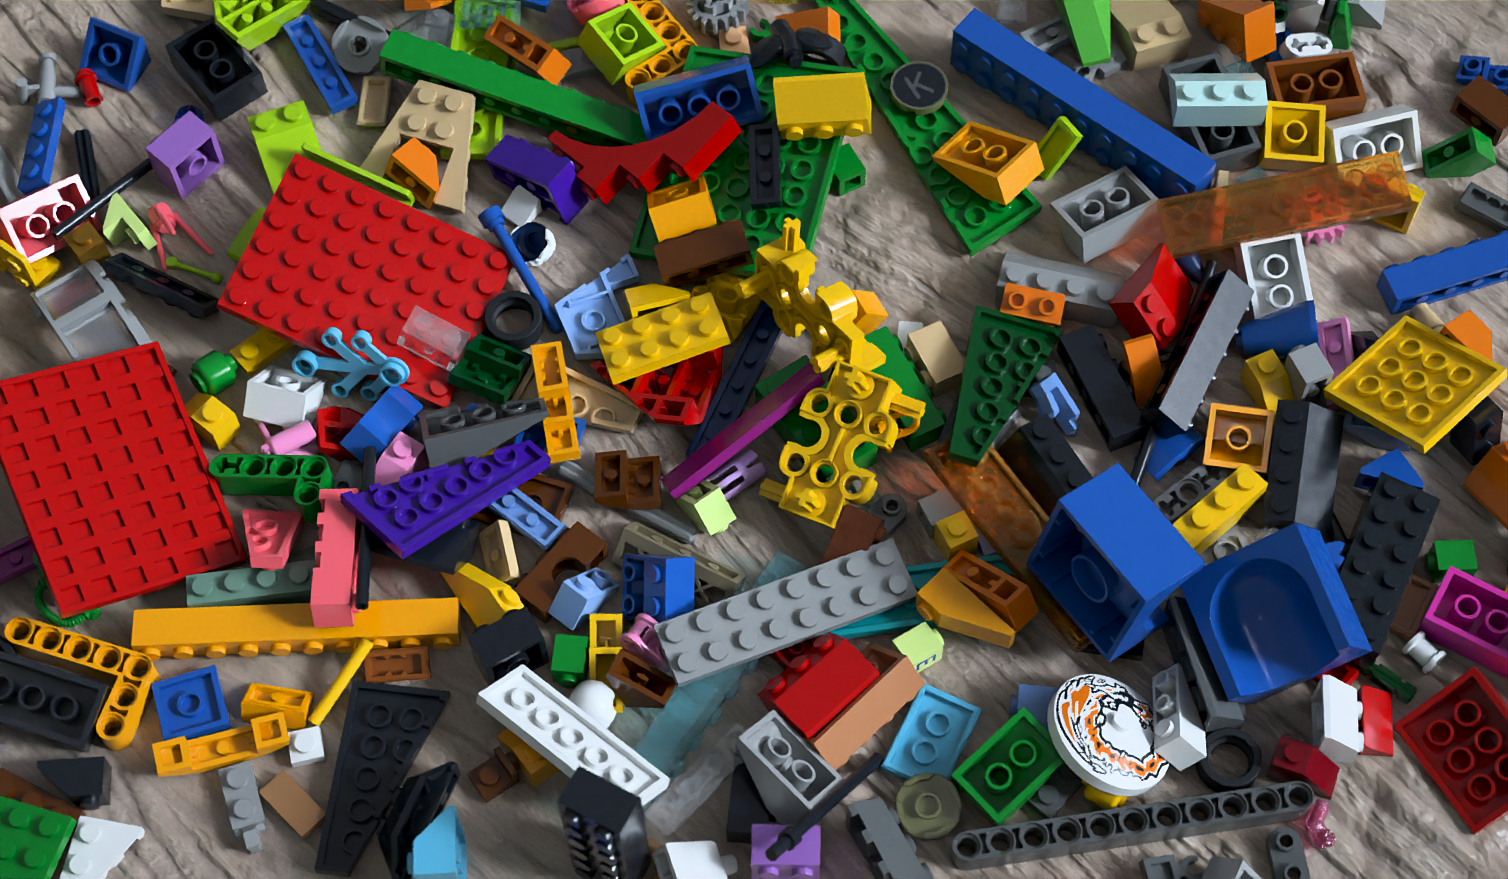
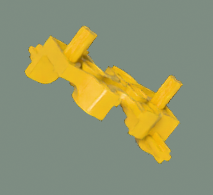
M789 217L784 219L782 237L756 249L755 275L734 285L739 299H746L757 294L773 309V317L777 326L788 337L796 338L801 335L802 330L807 329L812 339L810 363L813 365V370L816 373H821L831 367L835 368L838 360L868 371L884 364L886 355L874 344L866 342L864 339L865 334L853 323V319L857 317V301L853 292L845 283L840 280L826 288L823 285L816 288L815 300L810 295L807 286H809V276L814 274L815 262L818 261V258L806 249L804 241L800 238V220L797 218L791 220Z
M838 360L827 388L818 387L810 390L804 397L800 407L799 415L819 424L822 432L821 438L815 445L810 447H803L798 443L788 441L783 448L779 460L780 469L789 477L787 485L765 478L764 483L762 482L760 485L759 495L778 502V507L793 517H802L835 530L846 504L862 505L871 500L878 485L874 480L876 476L874 473L855 465L853 453L856 447L862 443L869 442L879 447L887 448L889 446L893 448L898 436V425L890 414L894 411L920 421L921 416L925 413L926 403L901 394L902 389L893 379ZM822 400H828V408L824 412L816 413L817 404ZM848 407H854L857 410L856 420L849 424L842 422L841 413ZM880 421H886L887 425L884 432L874 434L873 428L875 424ZM798 458H804L803 468L793 472L792 464ZM823 466H830L833 469L831 480L825 483L819 482L817 479L818 470ZM855 480H862L861 490L851 494L849 492L850 484Z

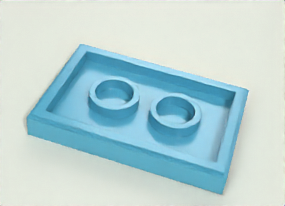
M925 684L917 692L881 765V770L904 781L916 774L926 772L936 773L950 780L951 774L974 730L982 709Z

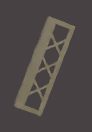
M636 521L624 527L611 562L623 567L622 556L627 543L637 547L639 554L649 553L651 555L695 557V582L697 587L694 592V603L702 607L715 603L710 600L707 588L716 586L726 591L724 600L734 596V593L743 587L747 577Z

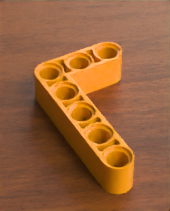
M625 0V4L630 2L665 44L661 52L630 69L625 75L626 97L631 104L636 106L633 86L682 73L686 62L684 58H687L690 46H697L695 41L659 0Z
M19 616L11 619L5 626L4 634L18 654L114 684L97 720L96 732L110 750L120 751L127 748L132 742L153 696L151 683L158 682L160 679L159 672L149 656L27 617ZM29 632L27 637L17 640L22 633ZM58 641L54 648L47 649L50 643ZM88 650L84 657L76 658L81 651ZM111 660H118L113 667L105 668ZM141 669H148L145 675L135 677ZM135 698L129 706H122L126 699ZM121 727L119 733L114 736H108V733L113 728Z

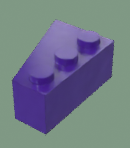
M506 135L484 158L496 180L511 190H514L518 185L522 186L540 200L542 210L546 211L548 208H551L559 214V220L565 225H568L589 202L587 196L580 189L582 185L576 176L573 162L565 156L559 157L550 153L544 147L538 148L522 138L517 139Z

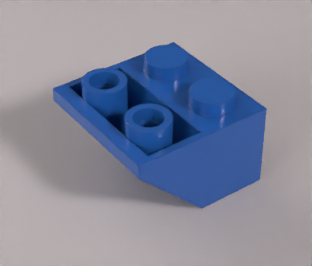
M623 554L622 613H624V619L635 620L639 613H645L654 618L658 623L694 611L695 557Z

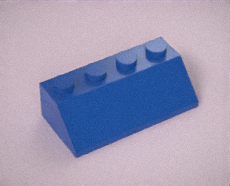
M748 55L633 86L647 141L677 129L694 118L712 101L730 113L739 126L765 119Z

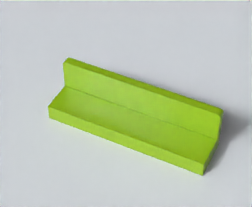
M305 142L301 147L305 153L303 157L412 207L416 200L412 192L406 188Z

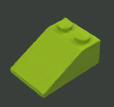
M304 100L247 117L274 194L295 153L304 156L305 153L301 149L304 142L321 150Z

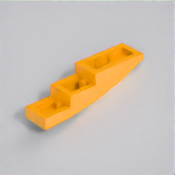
M561 341L530 345L539 398H544L549 414L548 417L543 419L548 456L551 458L550 464L581 459Z

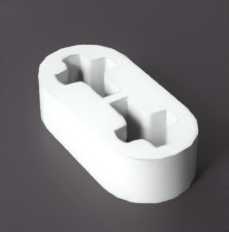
M1320 32L1292 34L1281 44L1279 53L1284 60L1327 55L1332 50V42L1325 34Z

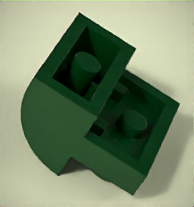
M478 334L465 347L463 359L449 372L447 383L502 405L514 396L530 368L533 358L531 354Z

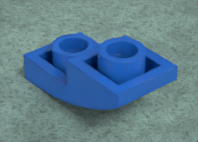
M1460 55L1456 82L1467 86L1480 75L1485 80L1492 82L1497 89L1508 96V66L1490 65V57Z
M1192 428L1183 435L1179 434L1168 439L1160 434L1154 445L1146 472L1159 481L1178 460L1185 463L1205 442V439Z

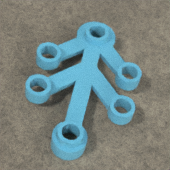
M328 327L323 333L321 340L326 347L332 348L344 359L319 357L318 354L305 349L299 351L292 361V368L295 373L306 378L313 376L317 369L350 372L346 377L337 378L331 387L332 393L338 398H346L352 388L369 374L378 375V377L374 381H366L360 390V394L367 401H375L387 385L397 387L405 383L410 375L406 363L399 358L385 356L371 344L372 337L365 330H357L350 343L355 350L363 351L374 362H367L342 341V332L335 327Z

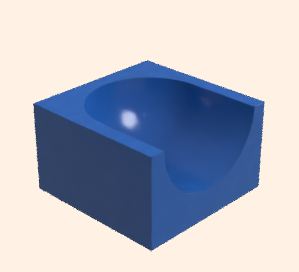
M1117 463L1058 500L1026 565L1109 663L1168 623L1169 617L1158 605L1183 582L1200 571L1205 562L1122 466Z
M1298 523L1291 524L1203 566L1200 571L1180 585L1228 701L1256 704L1372 651L1319 530Z

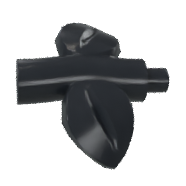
M777 19L770 25L772 35L761 39L754 47L751 56V66L753 69H760L783 58L786 65L796 69L802 64V51H826L832 48V43L825 34L817 29L805 27L795 32L787 20Z

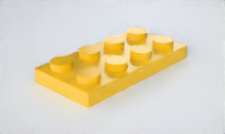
M711 291L595 332L613 385L730 344L729 336Z

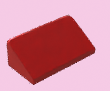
M1361 685L1357 692V701L1362 702L1363 711L1362 719L1358 721V732H1363L1364 746L1363 751L1359 752V755L1393 757L1391 693Z

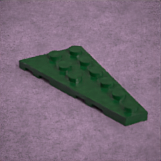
M979 305L975 306L971 319L946 459L977 468L1057 344L1059 336H1062L1064 330Z

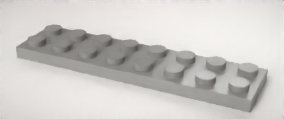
M892 538L870 546L869 550L863 551L861 549L658 623L653 626V631L675 684L679 688L916 600L917 591Z

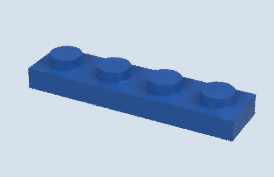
M309 13L284 24L285 34L332 115L358 104L357 95Z
M60 96L50 100H43L35 105L17 186L24 195L49 186L66 103Z

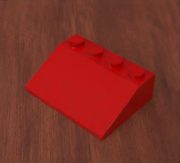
M1472 667L1393 726L1471 831L1476 835L1508 815V705L1481 670Z

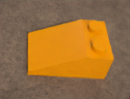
M969 121L932 155L936 163L983 198L1003 205L1011 202L1044 170L1035 141L973 121Z

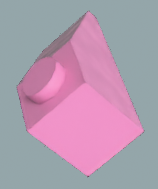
M400 431L382 453L376 464L375 484L380 483L381 486L399 482L401 476L425 470L429 465L425 446Z

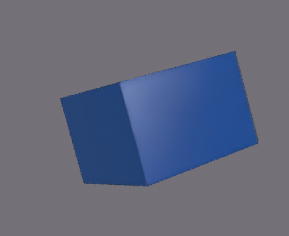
M1398 448L1361 467L1354 482V487L1369 490L1379 474L1384 472L1420 490H1423L1424 487L1423 480Z

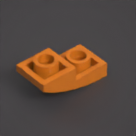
M1152 334L1122 342L1124 365L1130 374V384L1134 392L1136 405L1147 403L1162 373L1157 346Z

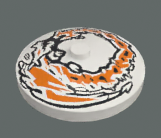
M1084 674L1069 679L1052 697L1047 712L1048 729L1052 742L1064 762L1085 782L1110 794L1134 796L1150 790L1165 775L1169 762L1154 751L1153 708L1132 688L1107 676Z

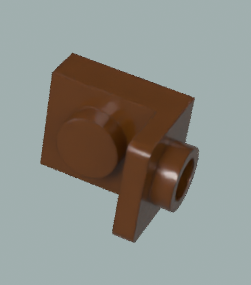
M500 746L493 749L495 756L467 773L468 778L485 803H488L520 782L517 774L520 766L510 751L505 754Z

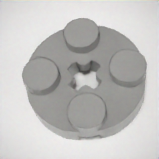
M358 16L357 19L346 20L339 25L332 38V49L334 50L338 65L355 75L365 74L369 76L375 74L380 68L379 55L389 35L381 24L370 17ZM366 39L365 44L367 46L365 50L357 53L356 42H362Z

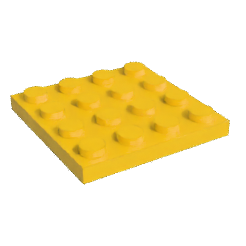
M1405 315L1323 389L1324 398L1425 454L1507 378V368Z

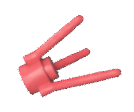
M157 203L148 210L147 216L151 221L148 229L158 243L156 250L163 271H167L168 267L165 262L166 257L159 233L174 235L176 233V224L208 255L213 254L212 249L181 219L178 212H172L168 204Z

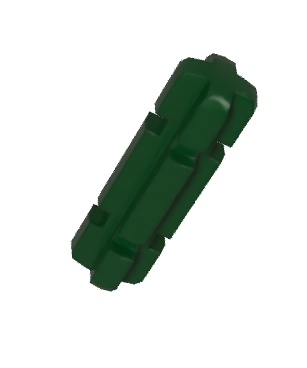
M1376 660L1367 670L1358 665L1355 666L1362 675L1366 676L1368 674L1371 676L1370 680L1391 694L1393 692L1396 693V698L1405 704H1408L1417 693L1415 686L1409 682L1403 683L1401 681L1403 678L1381 663L1378 666L1375 664Z

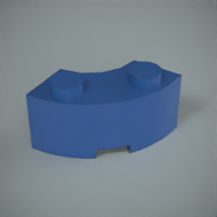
M400 386L390 387L344 437L340 444L362 463L364 448L366 446H374L377 449L376 460L378 461L382 453L400 431L405 429L409 432L420 419L416 414L422 409L423 405Z

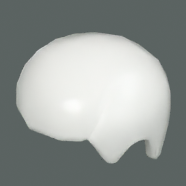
M589 679L580 682L568 698V700L606 729L610 726L616 715V710L613 708L614 692L601 681Z

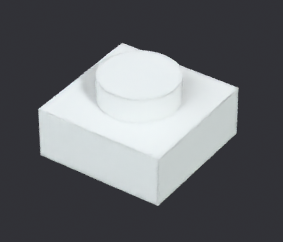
M319 726L288 732L290 739L288 746L293 768L326 761L322 733Z

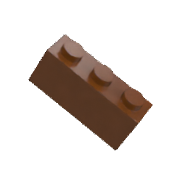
M740 219L735 221L727 220L718 226L706 230H695L687 236L677 239H666L660 244L653 246L661 278L665 286L673 288L754 264L746 233Z

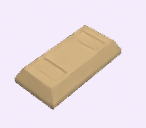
M363 76L357 126L386 127L392 77Z

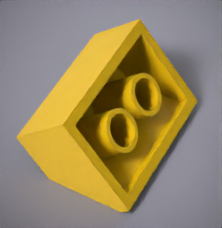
M864 72L773 78L777 125L782 139L798 141L802 138L812 137L829 139L832 136L847 135L849 137H859L864 134H871V99Z

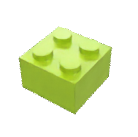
M630 2L589 20L577 40V44L611 85L624 80L626 73L630 69L661 52L665 46L664 42Z

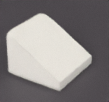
M518 185L501 211L505 219L518 227L532 222L542 212L541 202L536 196Z

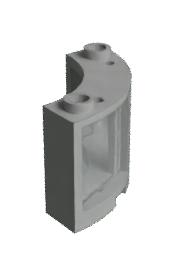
M94 258L29 294L33 300V303L29 304L34 315L38 320L44 318L73 362L151 343L150 338L135 314L129 308L123 309L121 304L126 302L115 284L108 278H105L106 273Z

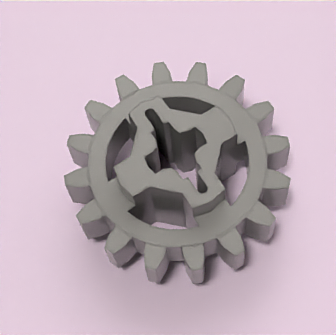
M690 0V2H686L688 21L693 22V28L695 29L702 26L703 33H706L709 29L713 30L714 34H717L719 29H723L727 33L730 26L739 28L738 21L745 22L746 15L749 14L747 0Z

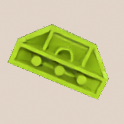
M212 0V7L216 25L237 43L250 51L283 32V25L297 19L311 0Z

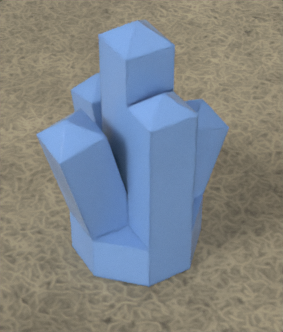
M1050 373L1032 384L1027 391L1034 400L1039 416L1047 413L1051 420L1055 417L1066 435L1075 434L1079 427L1076 420L1079 417L1080 410L1056 373Z

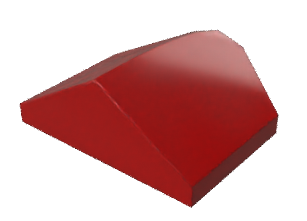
M339 406L318 409L315 412L318 450L339 462H343L344 459L350 461L358 460L340 442L360 421L364 414L351 408Z

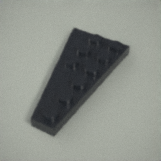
M362 681L352 682L314 868L316 873L344 877L351 876L381 819L389 808L394 792L403 783L450 699V691Z

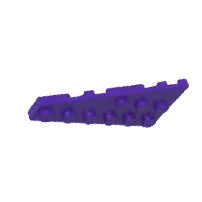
M531 440L496 449L493 455L479 459L471 456L464 458L462 464L451 467L448 464L429 468L401 476L399 482L381 486L380 483L370 485L367 491L353 494L352 491L340 494L341 503L403 560L550 467L551 458Z

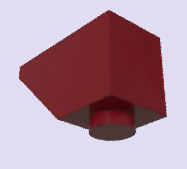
M1281 734L1274 749L1266 778L1281 783L1302 781L1312 788L1315 795L1330 800L1340 767L1314 745Z

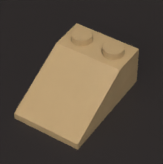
M1110 0V24L1133 72L1187 57L1191 35L1181 14L1168 0Z

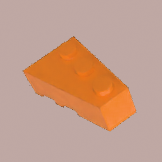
M1198 0L1197 20L1201 27L1210 31L1218 41L1225 44L1234 55L1239 56L1244 62H1251L1276 51L1275 5L1273 1Z

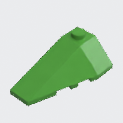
M1054 0L1082 68L1109 62L1111 59L1110 0Z

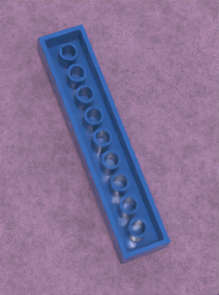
M976 8L953 30L950 65L957 72L966 74L975 80L980 87L989 89L997 94L1005 103L1014 105L1023 111L1028 118L1037 120L1046 126L1048 130L1059 116H1066L1083 136L1076 145V149L1085 151L1094 157L1099 164L1108 166L1114 171L1127 166L1160 201L1167 204L1176 213H1180L1188 218L1208 195L1217 162Z

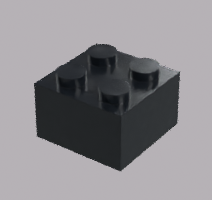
M526 606L519 610L512 609L506 612L500 620L490 625H481L468 636L474 661L488 686L522 664L531 671H534L550 662L545 638Z

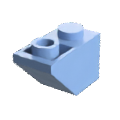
M595 567L563 581L548 613L573 631L590 622V614L598 613L618 591L620 585L612 579L608 572Z

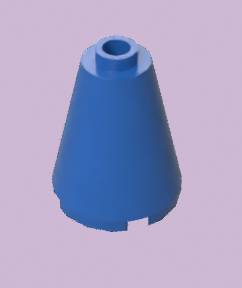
M1314 300L1304 301L1240 324L1241 330L1235 335L1237 349H1243L1244 355L1256 356L1273 349L1278 358L1286 359L1288 353L1299 345L1306 347L1317 343L1320 348Z

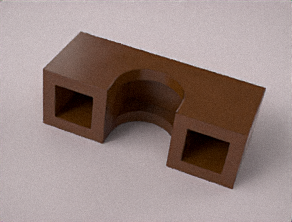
M578 521L571 528H565L559 535L554 547L550 551H544L537 559L536 566L530 573H524L517 580L514 591L519 595L524 607L526 606L531 614L544 624H547L553 617L548 613V610L561 587L555 582L556 577L566 570L584 573L595 567L598 568L608 557L607 543Z

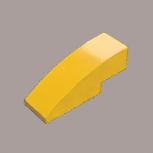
M591 613L589 678L603 682L614 692L613 708L616 710V713H623V702L606 678V674L620 649L624 650L619 641L624 633V613Z

